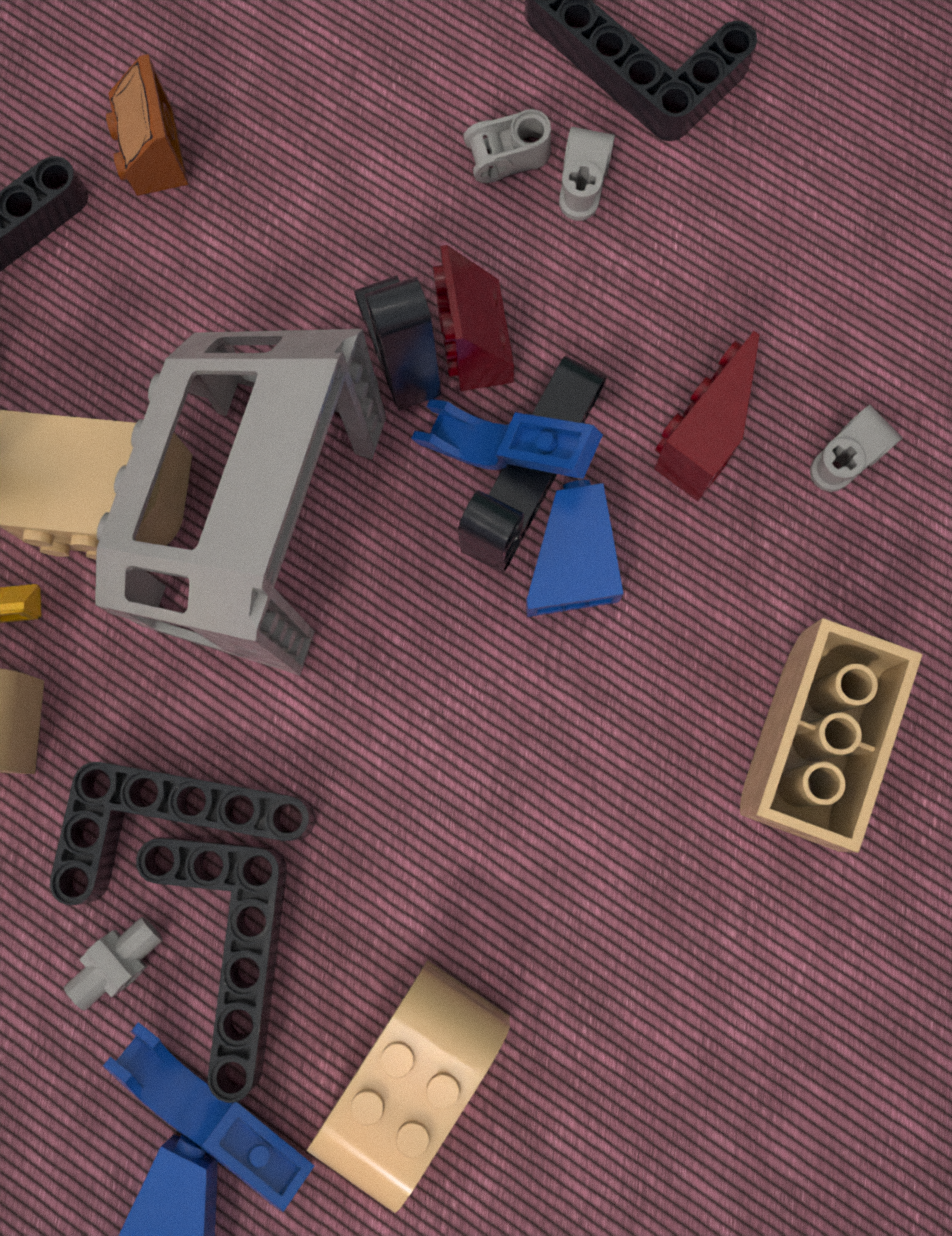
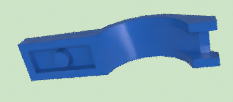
M431 399L426 407L433 413L438 414L430 433L414 431L411 439L421 446L483 469L501 470L509 464L584 479L603 434L591 424L516 412L510 424L492 423L477 418L448 401Z
M138 1022L130 1031L135 1036L132 1042L116 1061L109 1057L102 1067L162 1120L204 1149L276 1209L284 1212L315 1165L239 1103H226L218 1100L212 1094L207 1083L186 1068L166 1049L158 1037Z

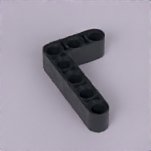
M525 0V18L530 27L656 137L664 141H675L685 136L745 77L757 44L756 31L751 25L742 21L728 22L674 72L592 0ZM697 80H703V81H706V82H708V83H701V82H699V81H697ZM636 81H640V82H644V83H646V84L641 85V84H637V83H635V82H636ZM667 109H674L680 113H671Z
M51 156L41 160L0 191V272L86 206L88 191L70 162L65 158ZM66 183L63 187L57 189L60 185ZM30 210L26 215L21 216L25 211Z
M396 275L354 290L359 309L397 410L401 411L440 397L442 394L432 320L417 277L415 276L400 282Z
M564 356L532 415L585 423L601 393L607 376ZM508 464L506 468L502 469L489 495L477 490L467 505L458 526L461 552L504 573L557 474Z
M89 762L76 772L72 781L51 873L50 889L58 902L65 905L90 903L100 899L106 893L125 812L281 841L300 840L307 837L315 826L316 814L313 806L308 801L299 797L110 763ZM105 772L110 779V788L103 797H99L95 793L94 782L100 773ZM152 780L158 788V796L152 805L146 806L140 798V790L147 781ZM200 788L206 797V804L199 814L193 815L187 808V797L192 790ZM246 796L253 803L254 813L248 822L241 824L233 815V807L239 798ZM289 805H295L302 814L300 827L292 833L285 831L280 824L281 812ZM90 820H94L99 827V837L92 846L88 845L83 837L84 827ZM78 869H82L88 877V887L82 895L76 892L72 884L73 876Z
M180 838L152 839L144 843L136 857V868L140 876L146 881L154 884L231 891L208 1070V1086L218 1100L226 1103L237 1102L245 1098L257 1085L263 1072L287 876L286 861L282 854L269 847ZM163 847H167L174 856L173 867L166 874L157 868L155 861L158 851ZM212 851L216 852L223 861L222 872L215 879L207 876L203 870L204 858ZM259 856L265 857L272 866L271 877L265 884L256 882L251 875L250 868L252 862ZM251 906L259 908L266 917V924L261 933L251 932L245 925L244 916ZM247 957L257 963L260 975L256 983L250 984L241 979L238 973V965L242 958ZM241 1009L250 1014L253 1020V1029L250 1034L239 1033L232 1024L234 1010ZM228 1062L239 1063L245 1069L247 1076L245 1085H235L228 1080L225 1073Z

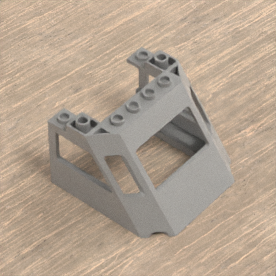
M363 329L196 332L165 359L161 373L155 374L151 380L148 390L150 403L144 419H139L134 426L131 437L133 449L127 466L123 465L116 475L114 483L115 499L110 512H106L101 517L97 528V539L99 542L96 552L95 605L110 614L129 619L141 627L300 675L315 631L274 586L334 411L340 413L354 453L373 459L386 415ZM232 345L276 346L266 353H236ZM238 383L253 387L197 547L189 550L136 541V535L188 391L191 394L208 398L218 414L227 416ZM146 571L189 579L188 608L184 613L158 608L166 585ZM171 624L183 626V627L192 629V630H194L195 632L190 631V630H187V629H184V628H180V627H177V626H174V625H171Z

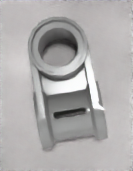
M535 109L524 110L520 113L495 120L478 122L469 127L463 136L465 145L472 150L476 164L473 168L476 181L481 183L496 182L506 176L538 169L547 163L551 155L550 121L544 113ZM528 137H535L539 139L538 141L533 143L523 141Z
M577 127L570 128L559 197V207L566 217L575 221H583L596 213L604 176H607L615 138L614 134Z
M869 404L813 460L810 467L811 479L821 490L828 492L839 491L847 486L864 469L875 464L903 437ZM835 461L839 462L842 466L839 470L833 465Z

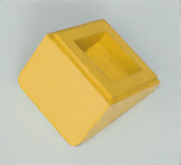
M39 585L0 587V623L35 620L41 617V591Z

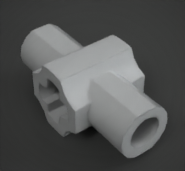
M144 917L139 918L122 935L117 930H112L94 943L79 959L85 968L63 987L64 991L73 1003L83 1011H86L105 992L110 997L116 996L135 981L148 967L142 959L163 941L162 936Z

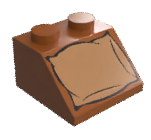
M149 54L139 56L109 91L112 112L106 113L109 132L114 141L118 140L120 152L113 154L118 175L122 181H129L137 196L188 185L173 107Z

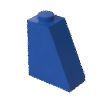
M576 480L563 485V490L556 491L526 600L527 617L620 602L624 593L603 483L591 485L590 480Z
M173 1134L160 1147L118 1236H215L218 1161L184 1135L179 1137Z

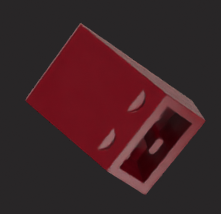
M440 246L442 265L433 266L449 377L458 376L460 391L514 383V362L499 279L450 246Z
M755 331L752 332L743 345L737 340L732 343L719 361L720 367L713 377L709 378L707 376L694 391L690 398L692 402L683 413V416L677 413L661 434L662 440L655 449L660 456L654 470L697 502L724 470L743 440L760 337Z

